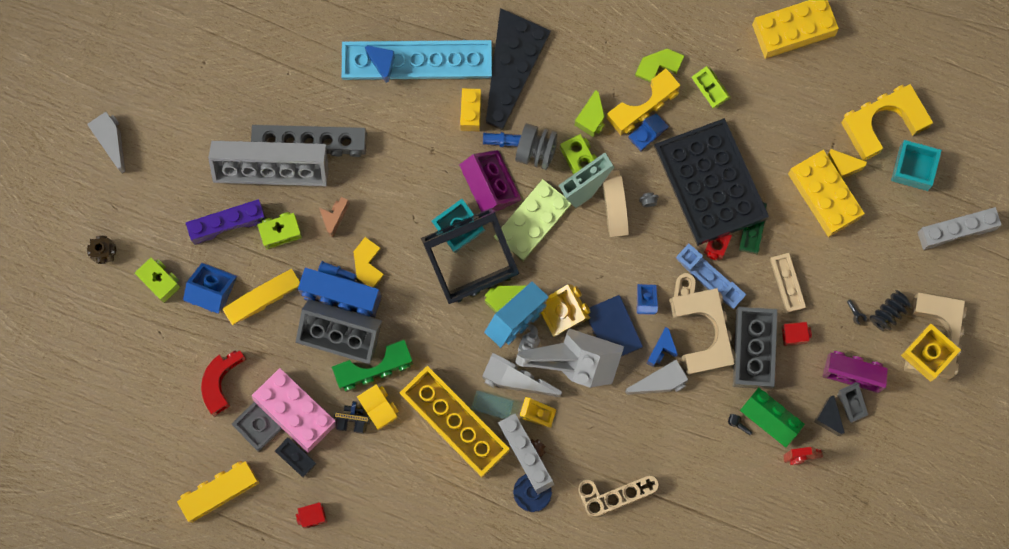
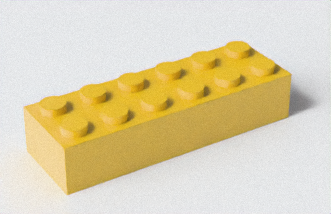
M428 366L399 392L411 407L481 478L510 451L504 442Z

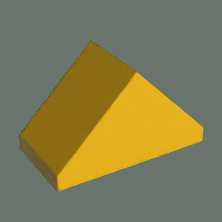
M830 149L827 155L842 179L862 171L867 164L863 160Z

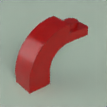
M240 350L229 353L225 360L219 354L210 362L203 374L201 383L202 398L207 409L214 417L230 407L222 392V381L231 369L247 360Z

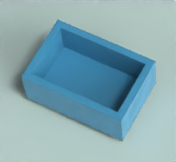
M530 282L494 315L484 333L500 348L506 343L510 345L516 339L518 333L522 334L528 328L530 322L534 323L540 317V313L547 306L545 302L549 296L534 282Z

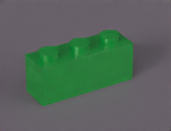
M759 387L740 409L744 415L785 448L805 425L799 418Z

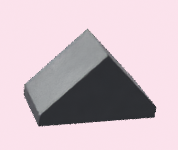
M833 395L826 400L814 422L833 434L841 436L845 432L835 396Z

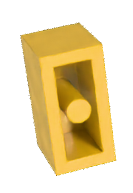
M462 88L461 131L480 132L481 89Z

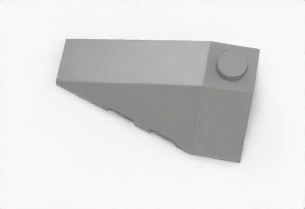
M492 353L482 376L485 380L484 383L492 388L498 386L505 389L561 397L562 391L541 379L535 380L534 376L527 371H518L515 364Z

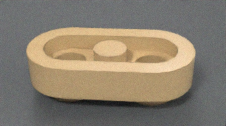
M683 273L677 278L673 297L694 293L696 282L691 274ZM687 281L689 286L683 287L682 282Z

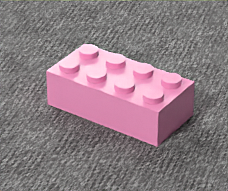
M280 368L252 394L253 401L307 453L335 427V420Z

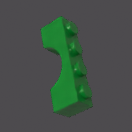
M405 340L386 346L384 359L373 368L363 369L348 360L332 366V370L339 389L348 392L356 389L358 384L363 383V385L374 382V378L380 376L381 378L389 377L393 371L399 370L402 372L411 368L410 365L413 364Z

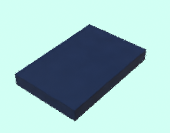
M620 295L589 307L591 313L588 314L590 317L588 321L595 337L624 346L621 357L643 348Z

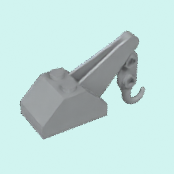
M528 324L527 329L530 332L522 337L518 347L516 364L522 367L562 371L572 382L590 388L613 383L624 346L568 329L564 343L538 348L540 342L538 329L533 324Z

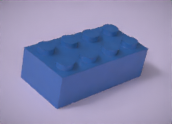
M306 267L298 287V291L306 301L308 299L317 300L326 305L337 306L347 311H354L374 318L382 298L377 288Z

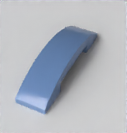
M689 243L677 255L676 259L708 290L718 288V293L721 292L723 302L732 309L747 295L733 282H729Z

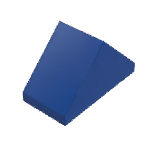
M367 45L365 47L366 54L385 83L389 82L395 59L394 51Z

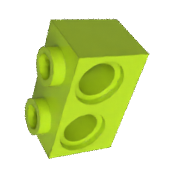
M706 66L691 77L712 108L719 107L731 98L711 67Z
M581 134L560 144V150L573 174L582 169L580 166L581 162L591 163L597 158L595 154L591 155L589 148H591L586 138H582ZM578 145L581 147V151L573 152L571 147Z

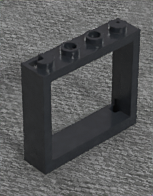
M492 208L421 238L448 304L457 301L459 303L467 296L478 295L481 290L494 288L498 283L504 280L510 281L512 277L519 274L501 226ZM491 222L509 266L449 291L431 248Z

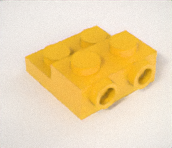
M568 284L550 294L545 302L547 306L541 314L553 337L590 319L588 315L591 313L590 309L579 298L582 294L577 286L574 287L572 284Z

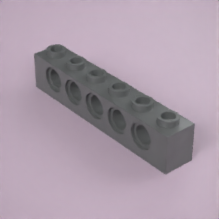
M252 125L251 142H267L270 137H275L276 141L274 143H286L288 138H294V143H304L306 139L312 138L314 139L312 144H323L324 140L332 139V143L326 146L327 154H331V156L340 157L342 154H350L352 157H361V155H366V128ZM345 139L352 141L348 146H343L342 142Z

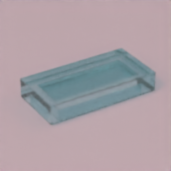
M477 390L471 410L506 419L511 414L514 401Z

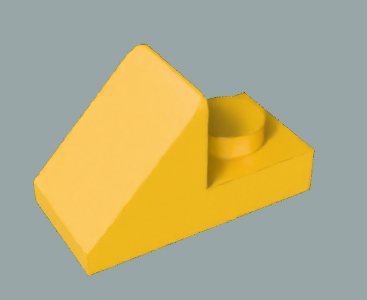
M525 397L520 416L525 421L551 428L556 409Z

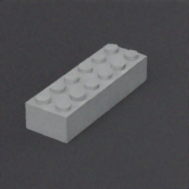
M211 141L208 159L213 183L327 186L329 167L326 144Z

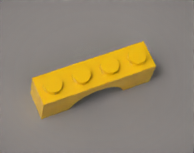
M664 69L651 79L652 96L646 103L639 106H630L621 102L607 113L606 119L620 136L623 133H630L635 128L634 125L639 121L642 123L644 119L650 116L649 113L653 110H660L665 105L664 102L666 100H672L679 94L680 84L667 69Z

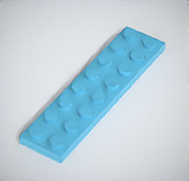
M491 40L342 42V80L383 79L366 54L365 47L367 45L394 51L395 59L390 79H481L492 77Z

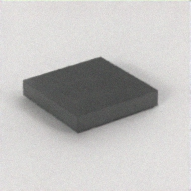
M255 402L232 423L234 428L258 452L282 430Z

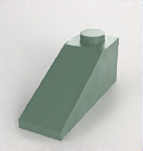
M603 153L562 182L559 187L565 198L577 208L592 198L614 169V165L608 155Z

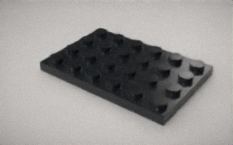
M725 118L654 144V148L697 246L769 220V215Z

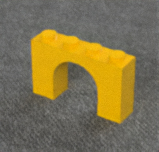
M911 84L905 87L900 85L890 95L885 93L877 98L878 101L874 103L867 102L861 106L860 110L856 112L852 110L844 115L845 118L841 124L863 161L874 157L883 150L871 124L872 117L876 113L886 110L897 113L904 120L912 136L928 129L933 124Z

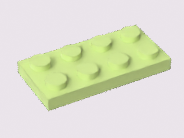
M543 179L501 228L510 251L523 262L572 205L561 193Z

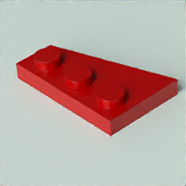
M804 447L791 449L783 456L785 463L790 462V465H798L809 459L823 458V453L821 449Z

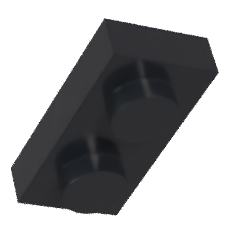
M288 437L274 451L303 478L317 464Z

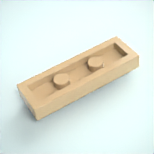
M786 253L771 257L770 262L786 314L805 309L806 305L790 254Z

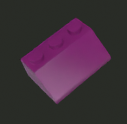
M498 150L472 154L459 164L481 212L489 208L497 212L522 200Z
M834 351V353L830 352L827 356L822 377L848 385L857 382L860 388L879 393L886 388L888 368L883 367V364L872 361L868 363L864 362V359L861 357L853 356V358L846 357L843 352Z

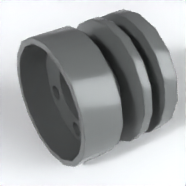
M526 123L521 134L515 161L527 165L531 157L535 158L534 167L537 168L540 160H543L542 169L547 170L556 151L557 132L552 131L550 138H547L548 129H545L542 135L539 136L538 126Z

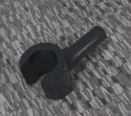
M851 299L848 300L847 303L854 314V323L860 325L858 321L859 316L866 322V315L859 313Z
M730 414L728 419L730 426L737 427L748 435L752 434L751 430L739 423L740 416Z

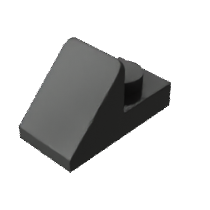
M857 382L839 390L837 397L843 403L847 418L851 423L868 415Z

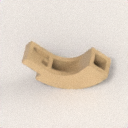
M612 170L602 183L609 236L629 235L622 176L619 170Z

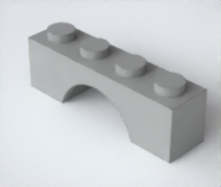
M996 207L922 227L917 233L923 250H927L965 236L995 231L1002 224Z
M516 414L498 422L537 495L554 486L549 473Z

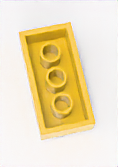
M808 0L755 17L752 24L765 59L833 37L839 29L828 0Z
M824 149L790 169L788 175L828 238L858 221L865 214Z

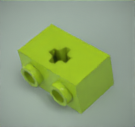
M286 212L279 215V218L273 220L272 218L262 220L260 224H257L266 250L303 238L294 213ZM279 226L282 227V232L280 233L277 232Z
M151 257L135 274L165 303L180 288L177 284L179 280L172 272L168 275L164 271L166 266L159 259L155 261ZM157 276L161 277L162 280L160 282L157 281Z

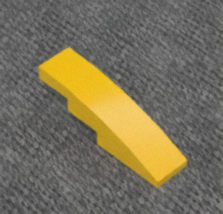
M290 269L224 307L223 311L233 326L264 310L266 306L282 299L284 295L297 289L300 281L294 271Z

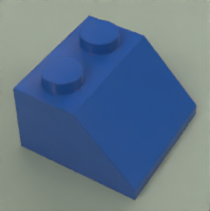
M201 263L186 282L183 300L219 314L228 300L237 276Z

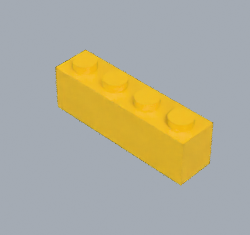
M239 461L231 466L232 469L230 471H222L215 475L213 481H205L197 486L198 489L194 492L188 491L180 496L181 499L177 503L187 521L193 523L259 484L249 463Z

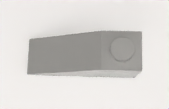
M104 112L87 125L118 170L124 173L125 165L121 132L117 127L119 122L114 115L109 116L107 112Z
M677 360L628 387L625 392L627 395L671 392L674 389L678 392L686 387L685 383L688 381V378Z

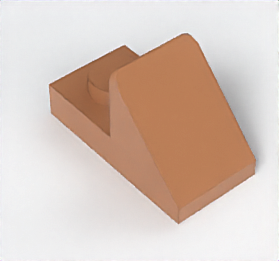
M343 197L334 203L333 213L319 208L327 232L331 237H334L350 205L349 201Z

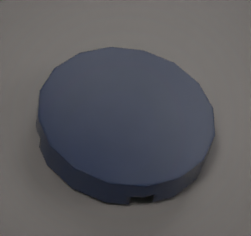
M525 474L514 485V500L524 511H541L551 501L552 489L550 487L537 495L528 476Z

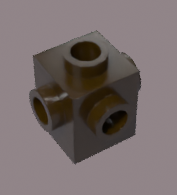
M96 236V239H90V245H87V254L96 264H107L114 261L116 245L107 236Z

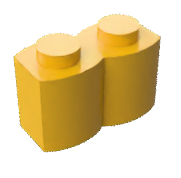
M376 384L357 396L376 428L380 430L398 418L396 413L399 411L393 402L389 404L386 400L388 394L383 386L379 388Z

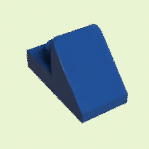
M656 113L644 119L643 124L630 134L628 138L641 152L667 130L669 126Z
M637 284V314H656L658 311L657 286Z
M667 327L662 332L647 361V364L654 367L655 363L660 364L664 356L662 351L674 357L677 356L671 333Z

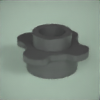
M645 193L643 197H640L639 202L642 203V207L657 205L659 195Z

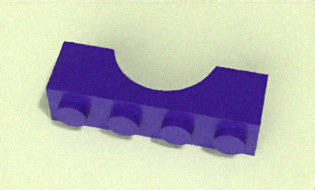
M257 199L185 223L190 240L196 245L212 240L218 234L231 229L256 226L266 219L260 200Z

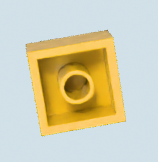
M929 324L901 356L931 382L944 370L961 349L934 325Z

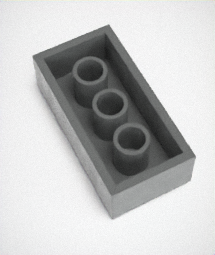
M308 299L302 308L295 343L370 364L376 351L382 320Z
M737 308L733 387L755 389L759 387L770 390L774 387L777 309Z

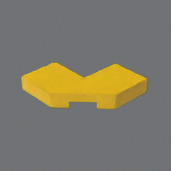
M364 237L353 251L356 276L363 284L375 288L384 274L373 267L370 262L380 251V247Z

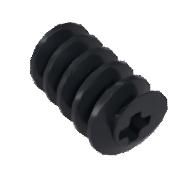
M895 290L896 293H892L890 298L885 300V304H882L880 309L875 311V315L869 317L871 322L881 331H884V329L890 331L892 328L889 324H897L894 318L896 317L901 320L900 312L903 314L908 313L905 307L913 308L909 299L898 290Z

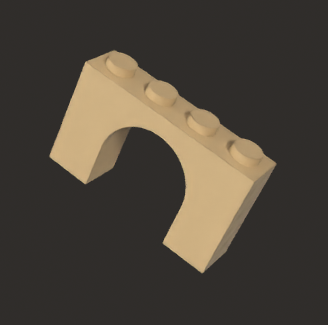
M718 288L669 299L673 318L700 314L707 317L715 329L714 341L708 349L682 356L686 375L734 365L735 351L730 346V341H732L731 333L726 328L727 315L725 311H722L723 297L721 292L718 293Z
M923 293L916 294L912 315L933 318L939 321L945 327L948 339L961 349L959 339L963 336L964 332L962 318H965L967 307H964L965 301ZM961 351L937 377L951 379L954 375H957L959 364L956 363V360ZM905 360L904 371L921 374Z

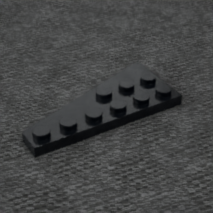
M501 8L486 123L503 130L551 31Z

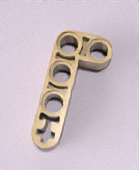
M646 476L599 495L594 482L584 480L579 485L578 493L587 514L591 517H598L652 495L658 489V481L653 476ZM646 481H649V483L653 482L652 490L649 488L643 489V494L640 495V489L636 484H640V487H643ZM585 484L590 485L593 489L589 495L582 492L581 488ZM626 489H635L636 496L634 498L627 497ZM610 495H615L618 498V504L610 505L607 498ZM591 503L599 504L600 511L598 513H592L589 510Z

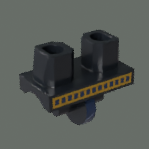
M353 401L352 406H344V411L351 412V414L334 413L336 430L347 431L349 421L355 422L354 433L365 434L367 424L370 425L371 422L370 417L356 415V413L363 414L364 408L357 407V401Z

